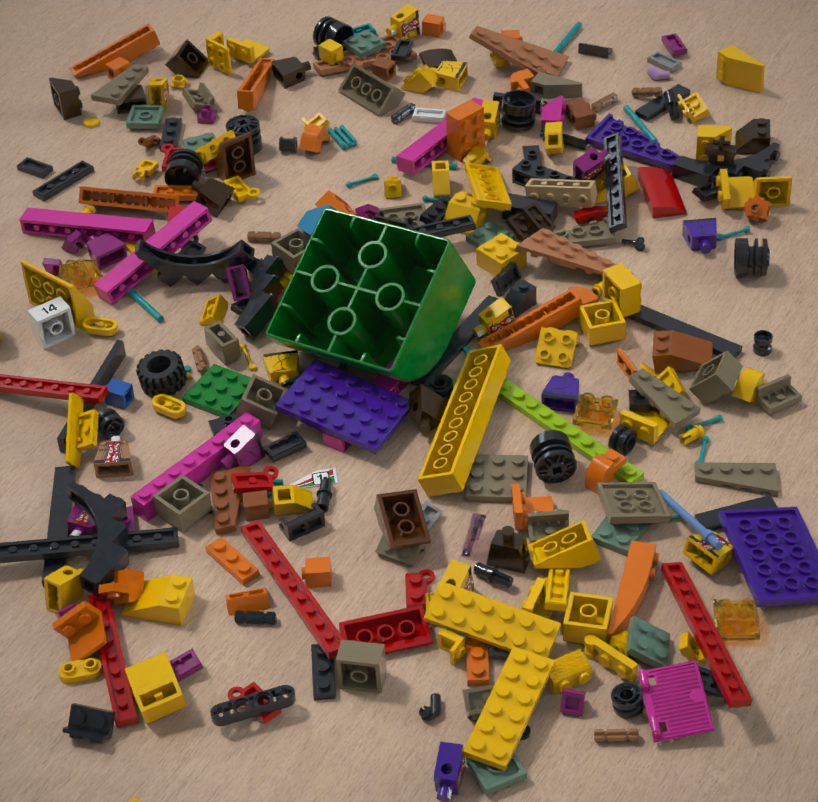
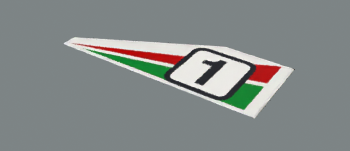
M336 468L317 470L290 485L301 488L320 486L323 477L332 479V484L338 483Z

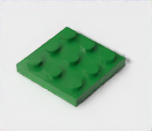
M213 364L183 395L182 401L187 405L219 417L234 414L251 377Z

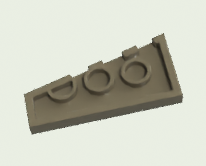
M141 64L132 65L91 94V99L93 101L121 105L148 74V66Z
M608 217L603 218V221L600 222L596 220L591 221L589 225L583 227L576 225L568 231L562 229L552 232L582 247L616 243L615 233L611 234L609 231Z
M642 368L630 375L629 382L643 397L646 396L649 399V404L660 411V415L664 420L668 419L671 422L670 426L673 429L678 428L700 414L701 408L645 369Z
M695 462L694 472L695 482L719 487L724 484L736 490L747 488L752 489L753 493L761 494V491L771 493V496L778 497L776 463Z

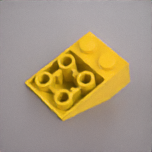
M166 651L125 668L133 694L146 724L188 707Z

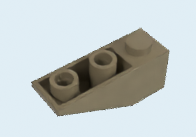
M539 72L531 81V93L545 99L557 98L560 95L564 98H580L583 93V83Z

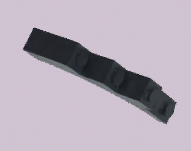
M773 142L759 153L736 159L732 164L724 163V161L708 162L680 156L673 163L672 176L674 179L694 186H700L716 180L720 169H727L728 177L750 176L753 181L758 177H770L771 171L769 169L780 157V144Z
M140 239L136 242L134 254L153 269H156L158 271L157 278L171 287L183 276H186L188 280L193 281L197 285L211 274L222 282L227 283L229 280L226 268L244 264L245 267L254 261L255 249L241 239L234 245L218 252L203 255H183L164 251Z
M267 255L264 259L254 257V261L246 266L247 271L253 273V291L246 308L234 324L246 337L255 339L272 319L279 305L277 296L284 289L280 283V277L287 268L283 265V260L278 256Z
M72 481L67 486L69 500L80 506L89 515L98 533L95 552L89 564L80 574L81 588L99 597L101 595L99 594V585L112 583L114 581V571L124 570L129 565L128 551L122 547L128 540L127 526L121 522L127 516L126 502L122 498L110 493L103 498L100 494L94 493L85 486Z

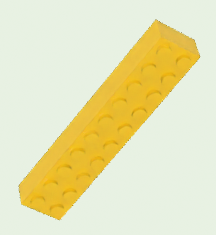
M502 344L469 350L418 477V481L428 497L458 493L463 491L511 362Z

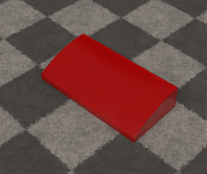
M638 167L637 178L652 219L685 215L687 213L670 171L657 167Z
M423 605L339 622V632L344 640L384 644L385 654L433 644L428 623L424 621L425 612Z

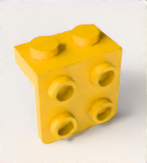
M217 31L205 39L208 65L230 75L232 74L230 50L224 46L223 33Z
M232 37L226 39L230 56L249 64H253L270 51V47L250 39L245 41Z
M720 169L719 176H716V186L719 187L717 196L721 204V210L743 209L745 201L748 202L749 197L754 198L755 196L752 177H728L727 169Z
M541 327L534 359L535 363L566 369L571 368L575 347H579L580 344L578 333L572 330L563 331L553 327Z
M623 409L620 413L619 425L622 424L628 427V429L636 431L638 439L654 445L670 426L671 422L668 419L664 420L659 413L652 410L632 413Z

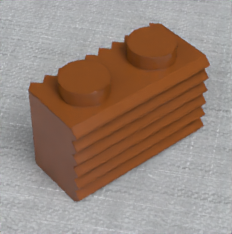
M583 97L565 101L567 107L564 113L576 130L595 126L597 116L596 112L590 109L589 102H585Z

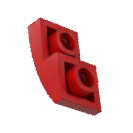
M600 205L582 208L572 212L577 224L586 223L592 217L599 222L603 221V218L608 217L607 206Z

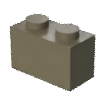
M221 321L204 327L206 345L225 364L241 357L239 339Z

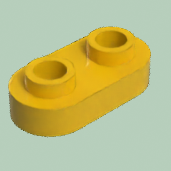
M88 317L82 323L84 331L89 334L113 336L119 330L117 321L109 318Z
M158 394L152 398L153 409L170 418H182L187 412L185 403L174 397Z
M97 658L66 662L58 669L59 678L65 684L94 680L99 678L103 672L102 664Z

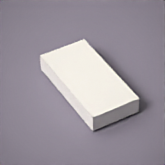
M415 108L412 121L441 123L446 119L447 110Z

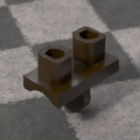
M720 135L719 140L713 139V143L707 144L704 154H707L708 162H717L718 156H724V163L732 164L738 152V145H730L731 141H725V136Z

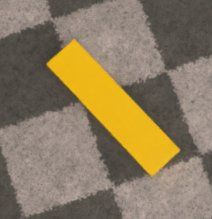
M549 568L544 609L566 611L570 568Z

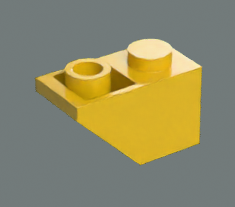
M424 65L422 68L417 67L413 71V75L408 74L403 79L404 83L400 88L424 94L434 86L439 78L427 65Z
M549 122L545 125V150L547 155L564 154L562 122Z
M449 160L432 161L433 198H440L442 195L450 197Z
M295 485L273 486L274 515L311 512L314 509L311 506L314 503L311 491Z

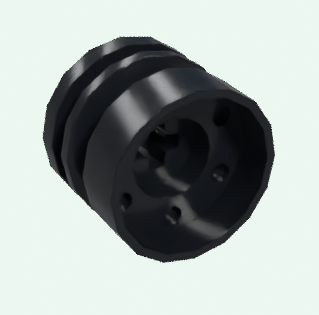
M325 16L318 21L314 28L313 41L317 46L328 39L343 45V40L354 36V30L344 22L330 16Z
M525 90L506 92L502 98L501 124L506 129L512 131L531 129L535 124L536 96Z
M238 115L226 122V131H234L236 137L248 132L251 133L254 155L262 150L260 122L256 117Z
M190 149L174 151L170 156L164 175L165 183L167 185L192 186L195 180L199 182L204 167L201 156Z
M736 238L734 275L747 276L748 269L752 268L753 275L757 276L758 268H760L761 276H766L770 261V249L767 238H762L761 247H759L758 238L754 239L753 246H749L748 238Z
M549 430L538 434L532 439L529 445L530 454L534 462L536 475L541 481L551 484L561 483L575 473L577 461L567 434L558 430Z

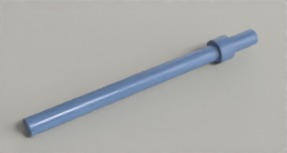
M663 489L659 490L664 502L701 535L703 541L711 544L717 550L723 547V544L716 538L714 532L700 524Z

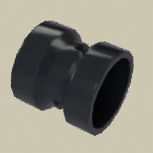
M767 330L755 332L754 354L768 356L772 352L771 343L773 335Z

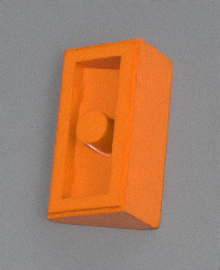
M617 348V364L629 379L630 375L639 370L621 348Z
M267 588L225 595L229 615H235L237 610L247 613V611H260L270 608Z

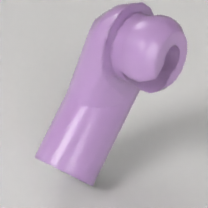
M654 66L647 69V74L654 80L670 79L669 71H660Z

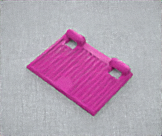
M697 660L649 670L641 669L637 672L654 743L715 731ZM655 677L656 685L650 686L648 678ZM666 724L667 731L661 732L659 725Z

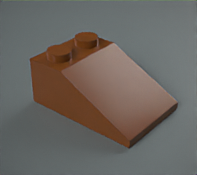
M674 330L654 331L652 358L655 373H662L668 366L672 367L675 372L698 371L702 364L712 359L713 342Z

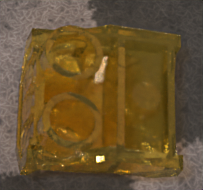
M67 260L66 264H62L59 267V278L74 285L77 289L92 287L103 277L95 264V260Z
M592 393L580 394L572 422L580 427L611 430L619 400H614L609 395L596 398Z
M724 598L719 601L713 599L714 625L722 640L748 641L760 639L759 615L755 599L731 600Z

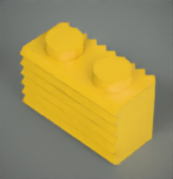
M581 649L553 659L555 660V666L546 685L556 695L557 693H562L564 688L570 689L573 686L585 684L592 679V664L583 655Z

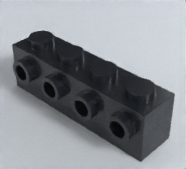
M525 159L512 169V183L523 187L531 178L580 180Z

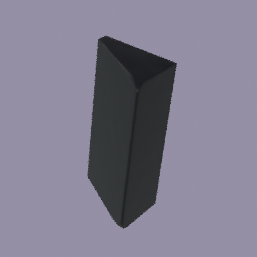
M587 43L578 44V53L608 58L613 51V48Z

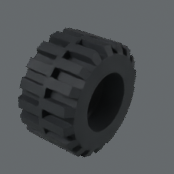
M159 349L158 351L146 354L144 358L139 360V364L136 366V373L141 388L146 395L152 398L158 394L173 396L185 386V381H187V374L181 356L175 351L171 352L169 349Z

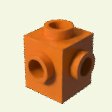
M760 196L749 197L748 202L745 201L743 212L749 217L748 220L768 221L772 204L769 201H764L765 198Z

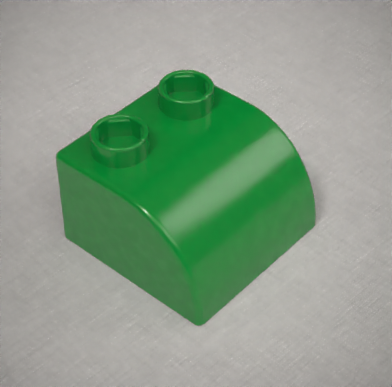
M326 208L316 224L271 319L266 335L273 342L284 347L398 381H415L430 372L444 354L476 284V280L449 239ZM396 357L391 369H386L385 367Z

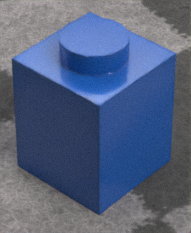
M112 378L105 385L109 390L105 397V403L125 410L135 398L131 383Z

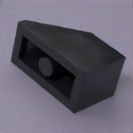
M524 279L512 286L505 297L506 302L512 307L514 319L537 304L536 286Z

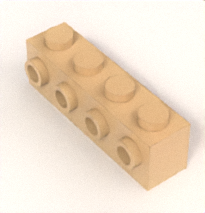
M531 178L525 185L527 197L557 202V206L590 208L598 200L596 181Z

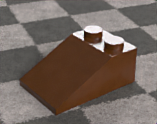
M250 132L219 144L216 167L217 175L222 181L237 175L242 180L256 175Z
M417 489L376 495L374 509L377 521L390 549L431 543Z

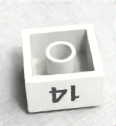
M61 296L28 310L33 337L43 350L76 336L71 308Z

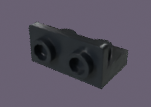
M73 703L71 704L68 726L63 727L62 732L68 733L70 738L82 739V737L90 738V742L103 743V741L112 738L116 712Z

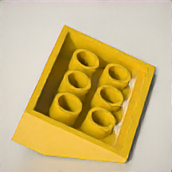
M25 260L20 261L30 304L37 307L61 296L71 308L74 327L78 329L83 327L84 319L95 317L92 303L74 285Z

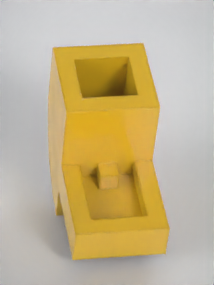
M746 367L737 380L732 396L747 402H756L757 388L768 383V380L764 379L765 373Z

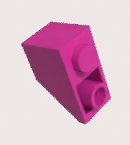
M560 95L542 107L541 129L549 122H562L563 125L565 124L563 112H566L567 103L564 102L563 96Z

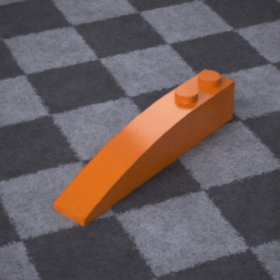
M148 23L69 67L75 77L106 71L105 64L118 57L131 61L160 45V41L155 30Z
M260 58L237 90L238 109H243L244 111L255 109L267 88L272 74L271 61H275V59Z
M80 186L79 203L168 212L169 206H179L180 196Z
M571 288L477 343L481 348L502 344L504 349L508 350L539 339L541 327L558 329L578 318L579 306L583 305L582 300Z
M631 540L607 632L608 645L613 635L627 630L629 620L637 615L644 601L650 581L655 579L656 569L654 565L658 566L659 562L656 544Z

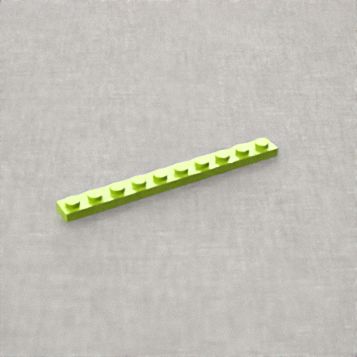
M506 378L504 379L498 395L500 399L546 431L558 430L567 434L572 449L589 461H592L598 453L603 455L609 450ZM626 461V464L614 473V478L620 482H640L644 479V473Z

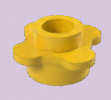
M175 75L172 77L170 86L180 89L185 87V83L188 80L183 75Z

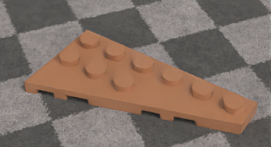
M476 26L469 36V39L523 70L528 68L534 76L539 72L558 76L570 57L480 26Z
M395 35L381 37L386 42V47L362 59L351 51L346 50L343 51L344 59L334 65L319 60L313 63V68L320 75L348 71L353 62L363 68L371 67V63L379 56L391 60V54L399 38ZM412 50L407 60L417 59V53Z
M544 228L517 244L515 249L519 253L522 250L530 252L531 256L535 258L538 256L546 257L548 262L574 270L576 267L585 269V273L590 275L598 273L601 274L602 278L604 269L617 265L610 259L598 256L597 253L582 248L581 245L574 244L565 237L558 236L552 233L551 230Z

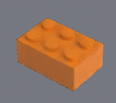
M471 99L446 112L447 154L459 162L463 161L475 145L480 149L485 148L484 107Z

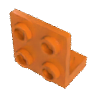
M511 484L515 530H528V513L554 510L552 496L525 498V493L520 492V484Z
M85 600L52 623L53 630L68 638L71 661L86 659L107 643L102 612Z

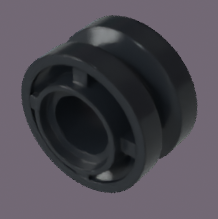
M435 374L427 379L426 387L449 401L453 391V380L448 375Z
M111 408L99 412L98 432L105 439H111L113 436L120 435L125 426L123 418Z
M622 424L618 425L609 438V449H613L623 456L628 455L637 441V432L628 429V427Z
M623 682L616 685L611 691L613 710L618 716L632 718L642 712L644 708L643 694L637 684Z

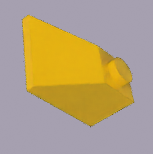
M792 176L758 177L753 181L754 195L765 198L764 201H769L772 204L771 207L790 206Z

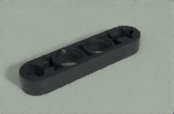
M281 685L219 703L211 708V720L216 726H226L290 707L296 701L295 690L290 685ZM263 699L270 701L267 705L258 704ZM240 706L248 707L244 712L237 711V708Z

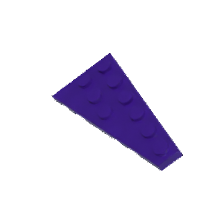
M610 113L585 138L588 144L604 149V138L619 132L622 139L623 156L671 171L673 163L680 157L670 149L660 147V143L650 141L648 136L632 126H625L622 120L614 119Z

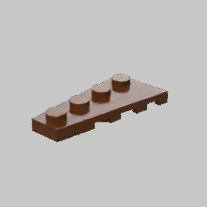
M249 465L210 473L214 528L217 535L237 530L241 513L240 505L243 503V493L233 494L231 473L250 472Z

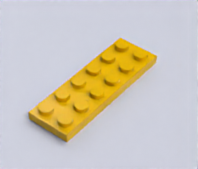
M465 163L464 171L476 206L481 209L495 208V210L502 212L511 210L512 203L498 167Z
M443 581L439 582L424 615V621L503 650L511 652L514 646L547 658L551 653L561 628V623Z
M513 646L464 747L465 757L506 771L555 666V660Z

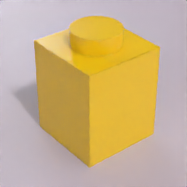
M331 39L318 45L319 57L323 61L334 65L344 59L343 45Z

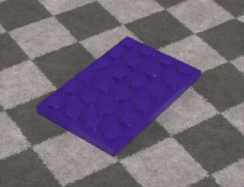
M315 359L275 404V410L376 455L409 414V399Z
M797 507L719 511L718 518L728 541L733 547L732 551L757 607L818 603V550Z

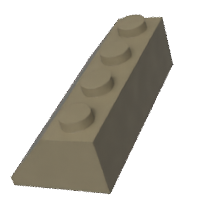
M354 62L338 91L379 116H383L396 109L406 94Z

